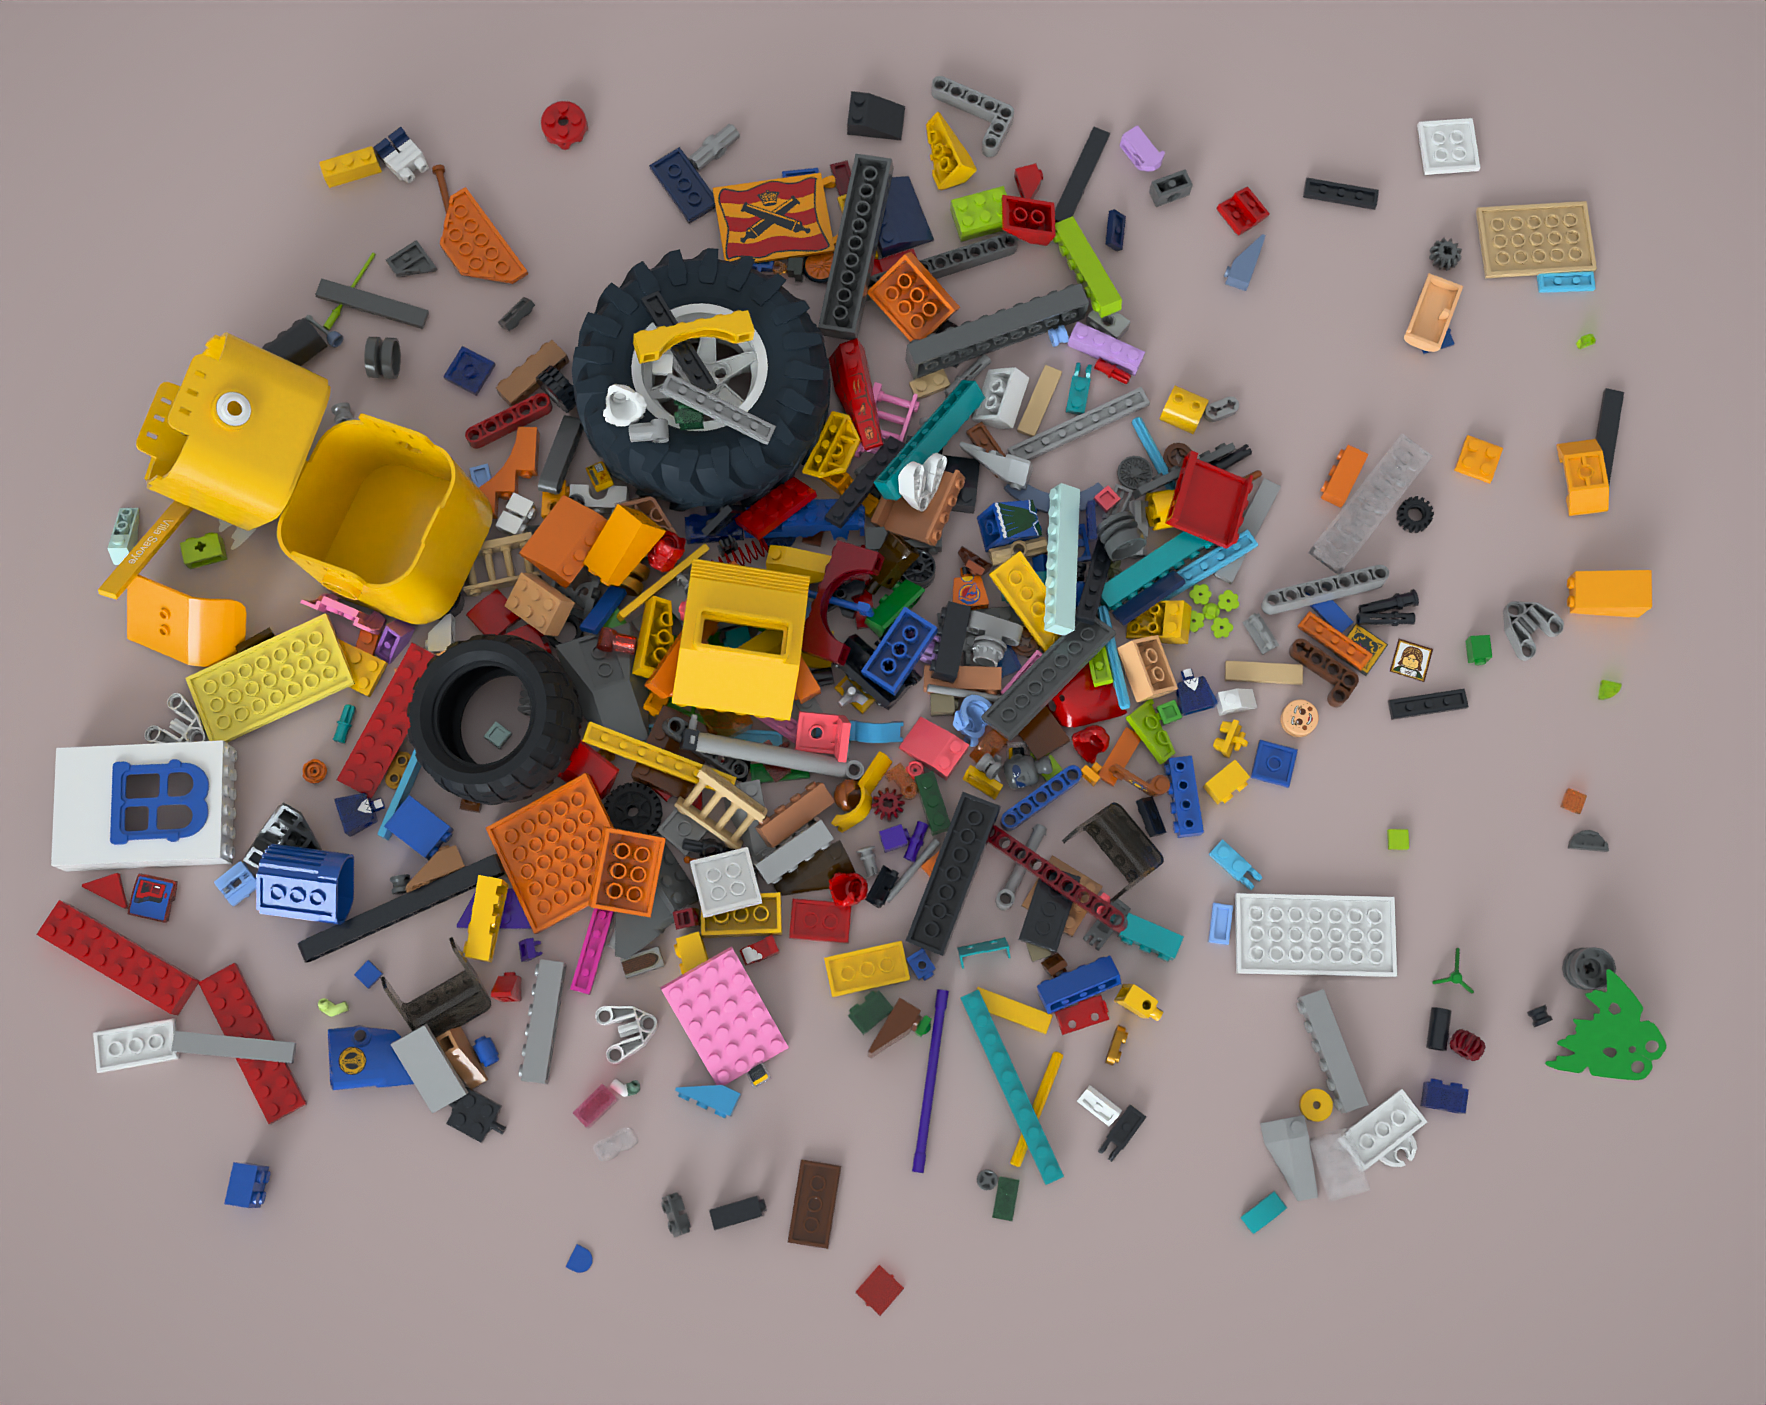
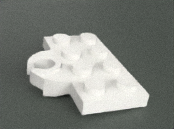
M1400 1089L1337 1138L1362 1171L1368 1169L1378 1160L1391 1167H1403L1405 1163L1397 1158V1151L1403 1149L1406 1152L1407 1159L1412 1161L1417 1150V1143L1412 1134L1425 1125L1427 1121L1403 1089Z

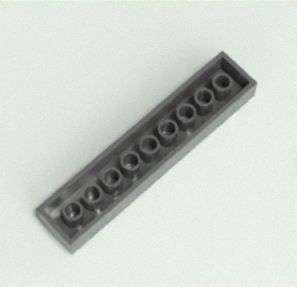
M855 154L818 325L823 336L846 340L858 338L894 170L891 158Z
M1081 283L1077 285L1071 284L1063 290L1051 291L1046 296L1034 297L1029 302L1017 303L1012 308L1000 309L995 314L983 315L978 320L966 321L961 326L949 327L944 332L932 333L921 340H912L907 344L905 361L913 379H917L1048 332V329H1057L1060 325L1066 326L1083 320L1086 316L1089 301Z

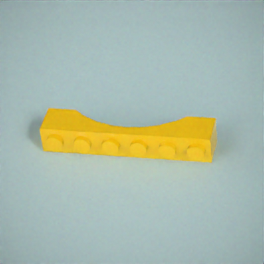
M738 310L732 314H718L712 318H699L693 322H680L674 326H660L650 331L641 330L634 334L633 345L639 364L659 360L672 346L691 338L713 337L737 344L753 340L755 330L749 311Z

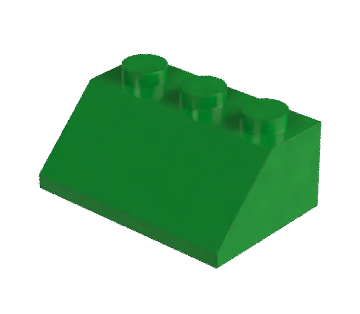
M905 580L903 583L899 581L892 588L893 592L889 596L886 594L880 599V605L876 609L872 607L874 616H866L864 623L879 638L884 636L904 607L911 609L920 601L925 592L923 587L909 580Z

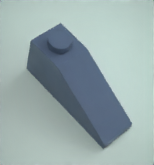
M1262 234L1233 261L1231 267L1227 266L1224 277H1227L1226 285L1244 291L1247 290L1266 235Z

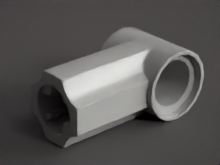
M659 418L653 419L648 423L629 424L630 441L668 442V420Z

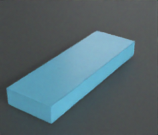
M1594 271L1542 273L1537 275L1539 293L1594 291L1596 288Z

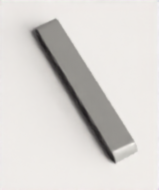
M1375 565L1273 590L1266 594L1261 608L1264 613L1273 615L1378 589L1384 585L1389 577V570L1384 565Z

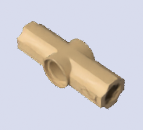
M1045 537L1026 541L1017 540L1009 545L989 549L992 566L1005 562L1015 554L1014 549L1016 548L1023 550L1022 554L1025 558L1048 553Z

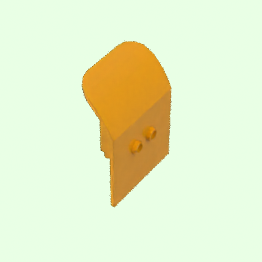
M139 574L127 587V639L187 665L210 667L238 654L235 646L245 641L246 608L238 601L192 597Z

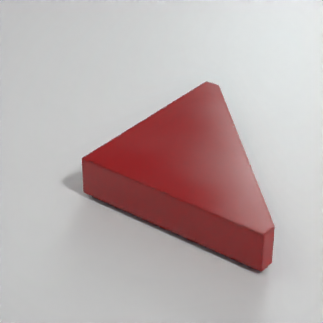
M119 873L82 884L83 888L124 909L128 908Z

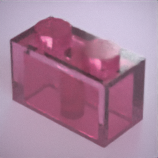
M601 1084L573 1114L586 1128H590L619 1099L606 1085Z

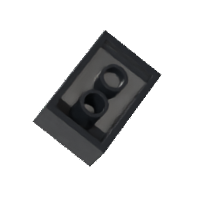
M851 91L847 135L901 141L905 106L871 93Z
M944 455L947 458L944 471L954 473L955 470H959L965 477L964 486L960 489L957 502L951 511L974 514L980 463L974 458Z

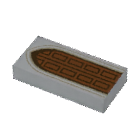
M659 947L634 954L628 959H620L626 979L665 966Z

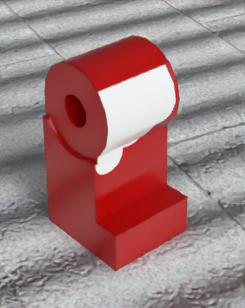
M773 935L739 950L745 966L780 953Z

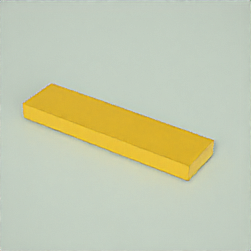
M977 987L990 1014L1040 1033H1047L1053 1015Z

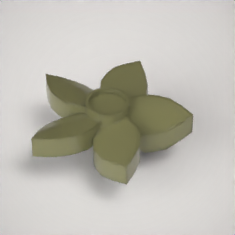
M1111 560L1108 570V578L1110 580L1115 574L1118 575L1122 572L1119 568L1121 560L1114 563Z

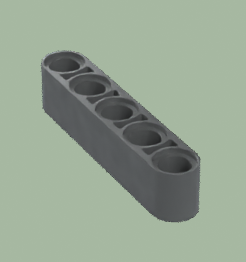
M564 415L539 478V491L557 495L560 493L584 430L580 418Z
M679 717L668 718L662 724L663 732L679 744L683 729L689 728V723ZM672 721L675 722L677 725V729L675 732L672 731L670 728V723ZM691 751L719 771L731 776L743 778L748 773V766L741 759L723 756L724 762L721 764L718 761L719 755ZM735 765H738L740 768L738 775L734 772Z

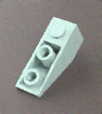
M139 508L119 509L107 548L114 565H119L138 543Z

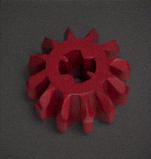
M885 788V794L879 790L878 795L880 797L873 796V800L876 803H872V808H877L874 811L875 815L881 813L880 820H883L885 815L888 821H891V815L898 819L897 812L903 813L904 809L899 806H904L905 801H899L902 798V794L895 796L896 789L889 793V788ZM885 801L888 803L892 802V808L884 807Z
M1463 1029L1456 1030L1449 1043L1450 1048L1456 1054L1471 1061L1479 1060L1486 1048L1485 1042L1480 1037Z

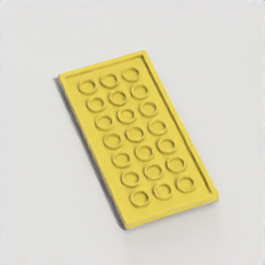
M326 613L185 678L209 741L223 740L226 743L356 684L329 615Z

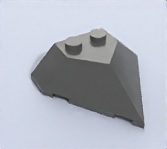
M283 802L275 809L258 833L243 861L259 869L260 859H262L265 849L271 844L322 850L303 814Z

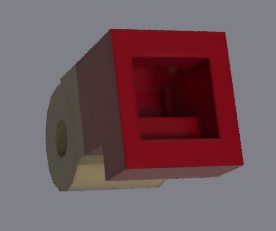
M688 908L674 911L673 916L676 930L701 926L700 909Z

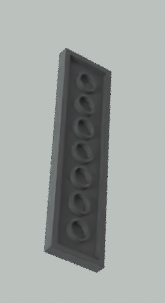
M1097 617L1095 618L1094 625L1075 621V631L1064 636L1061 635L981 716L982 720L1011 741L1116 635L1115 630Z

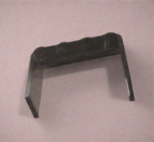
M1111 803L1076 827L1062 840L1065 844L1082 831L1088 832L1101 850L1123 874L1129 884L1111 899L1112 902H1115L1164 862L1161 852L1118 803Z
M453 937L449 938L452 950L465 970L408 1003L402 1002L385 976L381 977L384 991L411 1030L414 1031L427 1023L435 1038L450 1029L466 1024L488 1011L491 1007V1000L486 989Z

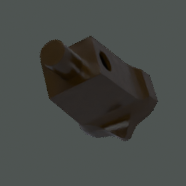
M888 531L882 546L878 550L885 557L879 575L869 574L872 580L866 586V590L873 595L876 594L881 586L892 589L908 567L920 556L914 546L891 531Z

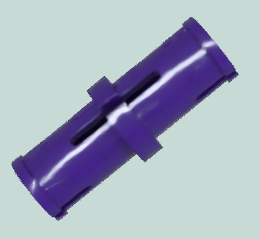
M917 821L913 835L908 840L909 845L903 858L912 862L916 861L920 847L924 844L923 839L929 827L928 824Z

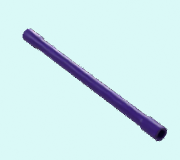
M937 989L935 1015L912 1172L924 1173L930 1117L944 1016L949 994L947 990Z

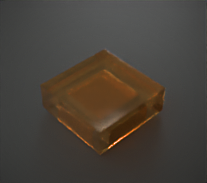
M1568 788L1560 807L1580 814L1587 795Z

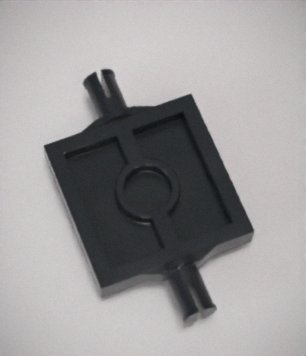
M465 1087L468 1091L467 1095L449 1104L453 1108L446 1124L480 1143H483L487 1134L492 1129L503 1135L504 1130L507 1128L496 1122L502 1105L469 1087Z

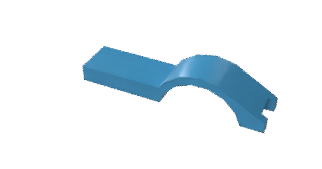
M849 720L851 723L849 741L866 743L903 741V737H900L901 726L904 724L902 721L867 723ZM816 727L815 738L819 737L822 733V730Z

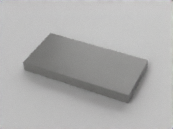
M427 1023L390 1044L432 1113L467 1095V1089Z

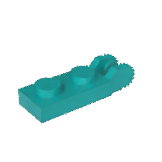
M1076 362L1075 372L1071 380L1066 413L1081 415L1085 413L1092 365L1088 364L1086 367L1085 378L1079 377L1081 363Z

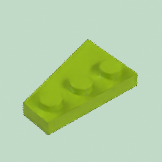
M1149 699L1129 714L1126 720L1161 765L1175 754V750L1167 731L1162 729L1159 722L1161 717L1153 708V699Z

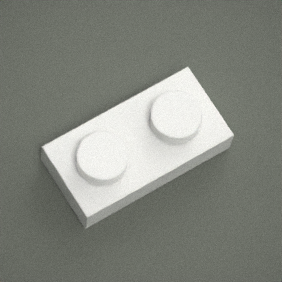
M1090 1085L1077 1100L1078 1103L1108 1126L1114 1122L1122 1111Z

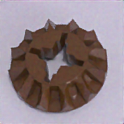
M1173 443L1166 448L1163 459L1170 469L1177 465L1179 468L1182 467L1184 459H1181L1178 464L1177 459L1173 458L1176 456L1177 451L1179 456L1184 458L1191 451L1187 445Z
M1023 627L1021 638L1025 640L1031 638L1029 641L1030 648L1027 645L1020 646L1022 639L1018 646H1011L1013 651L1019 656L1026 657L1033 655L1036 650L1040 649L1039 644L1026 627Z

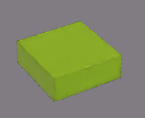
M1408 829L1387 830L1388 850L1409 849Z

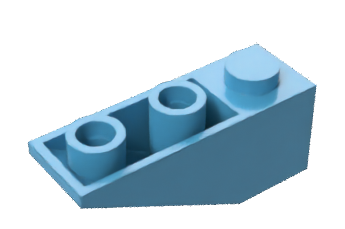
M723 1085L676 1087L675 1091L679 1092L678 1097L687 1101L692 1098L697 1101V1106L706 1110L708 1106L716 1109L714 1113L723 1118H726V1115L732 1116L741 1096L740 1093Z

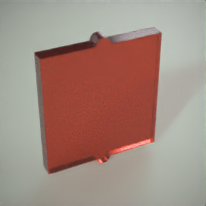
M878 1265L855 1293L866 1302V1306H870L881 1316L903 1291L904 1287L894 1279L893 1274L890 1275Z

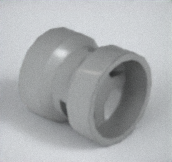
M986 753L978 761L975 768L986 773V777L992 780L1002 769L1003 765L999 761H994L993 756Z

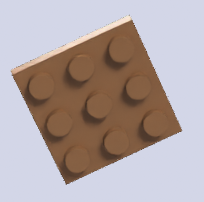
M1053 855L1048 861L1061 871L1081 877L1079 883L1096 895L1099 894L1103 887ZM1037 881L1021 905L1027 910L1029 909ZM1089 895L1081 897V903L1089 900ZM1072 903L1063 931L1073 937L1087 913L1075 903Z

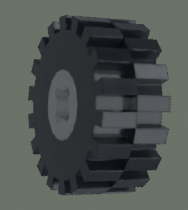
M549 365L536 377V381L541 386V389L563 411L569 413L576 406L573 385L556 368Z

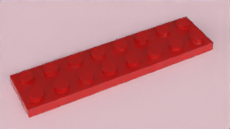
M413 642L411 643L341 770L337 781L373 798L408 734L407 730L410 728V719L407 717L408 703L412 702L415 691L413 686L417 678L422 677L427 669L426 665L436 654Z
M233 963L198 982L224 1036L275 1041L237 963ZM236 1058L268 1124L276 1122L307 1104L287 1063Z

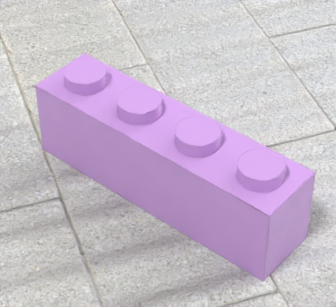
M1078 321L1069 337V347L1096 359L1101 358L1109 364L1117 365V368L1133 376L1136 375L1145 355L1144 351Z

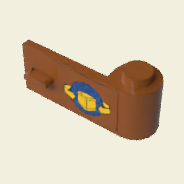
M1117 763L1108 769L1119 780L1127 781L1149 796H1160L1170 788L1168 778L1163 775H1157L1145 782Z

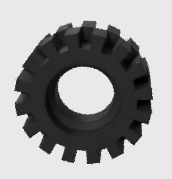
M1419 496L1409 497L1398 508L1396 519L1397 521L1400 520L1399 526L1403 525V530L1405 531L1409 529V533L1413 531L1418 533L1420 530L1422 532L1433 520L1434 512H1431L1433 506L1429 507L1430 502L1427 501L1425 503V498L1423 497L1421 499H1418ZM1413 508L1418 509L1422 514L1421 520H1412L1408 515L1409 510Z

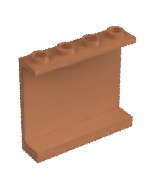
M955 470L954 473L944 471L937 492L923 512L912 508L903 497L896 501L884 499L881 496L870 522L875 527H884L886 532L891 531L899 536L936 546L937 541L942 536L944 525L949 520L952 507L957 502L959 491L964 486L965 477L959 470Z

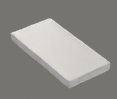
M172 1018L93 1032L97 1073L180 1059L179 1052L171 1051L174 1032L177 1031L176 1019Z

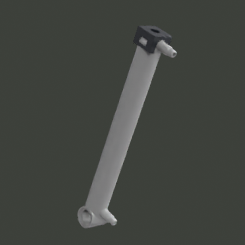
M695 714L691 715L689 728H685L682 731L679 749L698 751L855 780L864 773V766L860 761L849 760L850 744H848L847 760L845 763L838 762L836 757L699 732L696 730L698 716ZM850 765H854L856 768L854 775L849 773Z

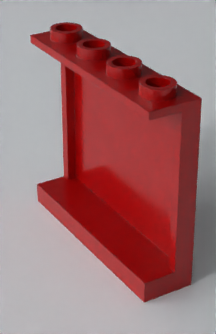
M1191 450L1184 457L1165 524L1228 549L1231 545L1236 544L1239 539L1238 529L1244 521L1242 515L1249 503L1247 497L1253 488V476L1250 475L1245 479L1197 459L1198 453Z

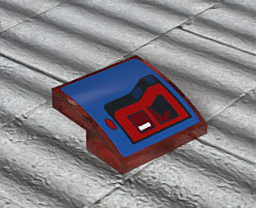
M139 873L132 891L128 915L164 923L168 922L171 904L175 901L178 881Z

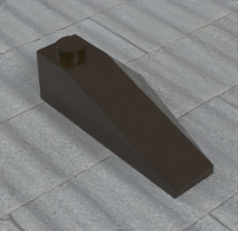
M839 840L826 849L814 853L815 856L810 860H803L794 871L784 873L782 879L773 884L777 893L780 892L781 896L829 889V879H832L835 873H856L841 841Z

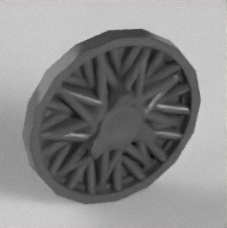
M1140 456L1125 458L1120 463L1117 472L1121 484L1131 490H1136V485L1145 480L1149 483L1153 474L1150 463Z

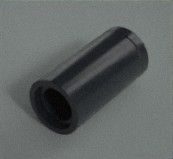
M1431 1007L1426 1048L1447 1051L1451 1010Z

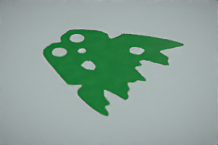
M1607 969V992L1593 990L1591 993L1585 994L1590 1001L1599 1007L1600 1013H1594L1593 1020L1573 1019V1022L1576 1024V1034L1568 1035L1566 1039H1561L1557 1042L1558 1045L1566 1047L1575 1052V1054L1556 1056V1061H1546L1545 1064L1557 1070L1581 1073L1586 1067H1589L1592 1076L1642 1080L1648 1076L1653 1068L1651 1060L1659 1059L1665 1052L1666 1042L1654 1023L1648 1020L1640 1021L1643 1006L1622 979L1613 971ZM1611 1003L1618 1004L1621 1012L1613 1015L1609 1011ZM1654 1040L1658 1043V1050L1650 1053L1646 1050L1645 1046L1648 1041ZM1631 1046L1636 1048V1051L1633 1053L1629 1052V1047ZM1605 1048H1615L1617 1053L1612 1058L1605 1055L1603 1050ZM1641 1061L1644 1064L1643 1071L1640 1073L1633 1072L1631 1069L1632 1063Z

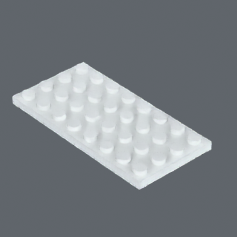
M1235 894L1236 973L1397 977L1395 897Z

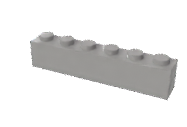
M540 959V963L536 964L535 976H537V982L532 987L534 1001L533 1004H530L528 1011L531 1020L530 1024L526 1025L525 1036H528L527 1044H524L522 1049V1056L525 1057L524 1063L519 1068L521 1081L548 1084L567 966L564 962Z
M1324 989L1297 998L1298 1010L1300 1014L1304 1015L1306 1020L1304 1026L1313 1038V1041H1311L1312 1047L1315 1052H1318L1321 1059L1319 1060L1320 1068L1323 1072H1326L1328 1077L1326 1080L1327 1086L1334 1093L1335 1099L1333 1101L1336 1109L1340 1110L1342 1114L1367 1106L1366 1097Z

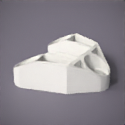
M935 453L923 465L912 461L900 472L898 476L899 493L912 508L923 512L930 504L938 490L947 464V458L944 455Z
M180 693L172 694L167 700V705L175 713L191 722L189 726L177 718L170 722L169 728L182 735L179 739L156 725L148 727L144 735L145 739L151 744L194 742L193 738L196 734H202V741H208V736L199 713ZM177 698H181L180 704L177 707H174L173 701ZM158 730L157 737L151 740V733Z
M603 1006L595 1014L596 1021L604 1026L636 1018L634 1022L618 1026L621 1038L640 1033V1036L623 1040L609 1047L606 1052V1058L612 1064H620L645 1047L658 1027L657 1018L633 1006ZM602 1011L610 1013V1019L607 1022H602L599 1018ZM652 1018L654 1020V1027L652 1029L644 1028L643 1022L645 1019ZM614 1049H618L621 1052V1058L617 1061H613L610 1058V1053Z

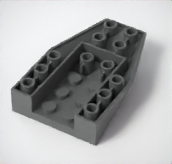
M630 622L600 631L597 635L591 634L556 645L559 661L577 689L579 695L577 698L578 704L587 722H593L642 742L647 741L649 736V711L643 709V706L649 696V689L644 686L648 678L632 674L637 643Z

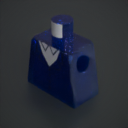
M1191 668L1181 671L1183 681L1177 684L1176 696L1182 717L1215 708L1218 702L1204 676L1195 678Z
M367 793L334 799L344 832L349 837L377 823L378 819L375 812L385 809L382 798L372 801Z

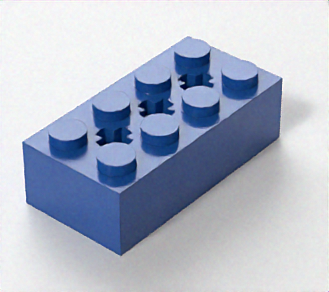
M904 607L861 670L862 675L895 696L938 633V628L907 607ZM911 632H914V638L909 639L907 633L911 634ZM900 648H903L904 653L897 655L896 649L900 650ZM892 664L893 669L886 671L885 665L889 666Z

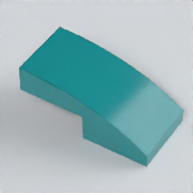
M1273 1191L1240 1218L1250 1231L1255 1234L1286 1210L1287 1206L1278 1194Z

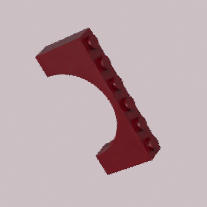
M837 541L832 549L830 562L825 567L824 578L819 583L816 599L811 604L809 617L805 620L801 652L838 665H845L851 648L839 642L829 628L827 620L829 601L836 589L846 580L863 574L878 576L885 559L884 556L873 550Z

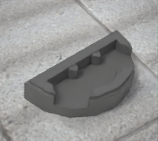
M1584 830L1575 834L1568 845V849L1609 851L1608 843L1605 842L1598 832L1592 830Z

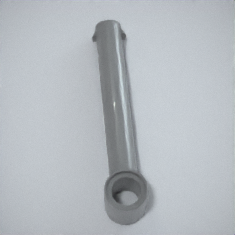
M1036 824L1032 828L1033 832L1026 844V847L1036 852L1043 836H1046L1047 828L1040 824ZM1026 851L1022 852L1019 859L1025 856ZM1016 864L1004 889L996 897V906L1001 910L1010 909L1014 903V894L1026 872V869L1019 864ZM1002 895L1008 896L1010 903L1003 904L1000 901V897Z

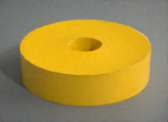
M1311 1089L1301 1096L1299 1108L1306 1119L1319 1122L1330 1116L1333 1110V1102L1327 1092L1321 1089ZM1315 1101L1319 1103L1318 1109L1313 1107Z

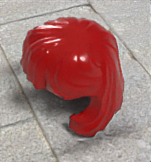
M1088 726L1072 735L1074 749L1087 763L1094 764L1097 754L1108 749L1110 737L1101 726Z
M838 872L834 874L832 879H829L832 899L840 906L847 907L858 904L867 896V880L858 873L846 874Z

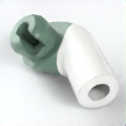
M614 1079L610 1088L623 1097H628L640 1091V1083L637 1080H633L630 1083L623 1084Z

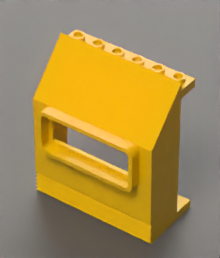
M693 558L672 703L680 707L694 706L701 710L708 708L715 709L717 712L729 711L735 712L737 715H754L757 718L770 717L777 721L790 720L800 666L810 576ZM704 620L782 631L781 654L776 655L702 644Z

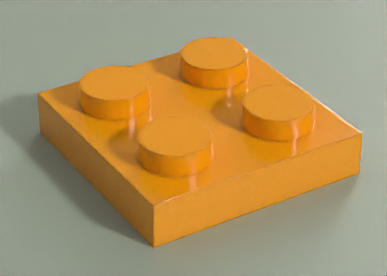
M1467 435L1454 471L1491 483L1503 448Z

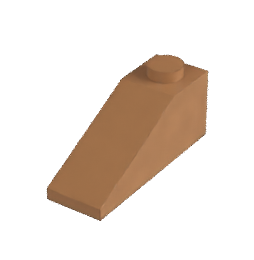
M446 845L439 848L438 852L409 881L405 889L406 892H411L464 868L465 865L456 845L451 847Z

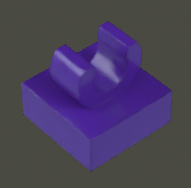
M527 938L518 942L521 962L530 961L543 954L542 952L535 951V946L540 945L541 941Z

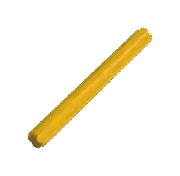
M1056 1051L1051 1056L1032 1105L1038 1120L1063 1059V1054ZM1022 1133L1010 1161L1016 1167L1021 1166L1028 1149Z

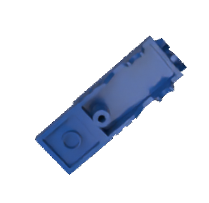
M813 499L763 538L814 536L820 531H830L834 541L838 537H843L847 540L849 530H860V536H865V507L861 504L840 529L825 520V515L838 499ZM744 530L745 538H755Z

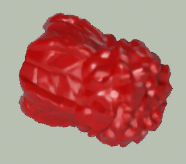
M665 530V534L648 554L649 565L661 572H669L671 569H674L677 560L685 552L686 539L678 537L669 530Z

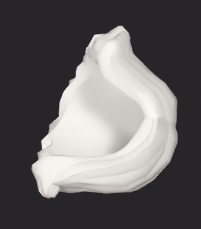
M611 385L606 396V409L603 411V416L606 417L605 421L616 426H629V424L638 422L639 419L644 417L643 414L646 412L647 403L644 400L645 397L626 385Z

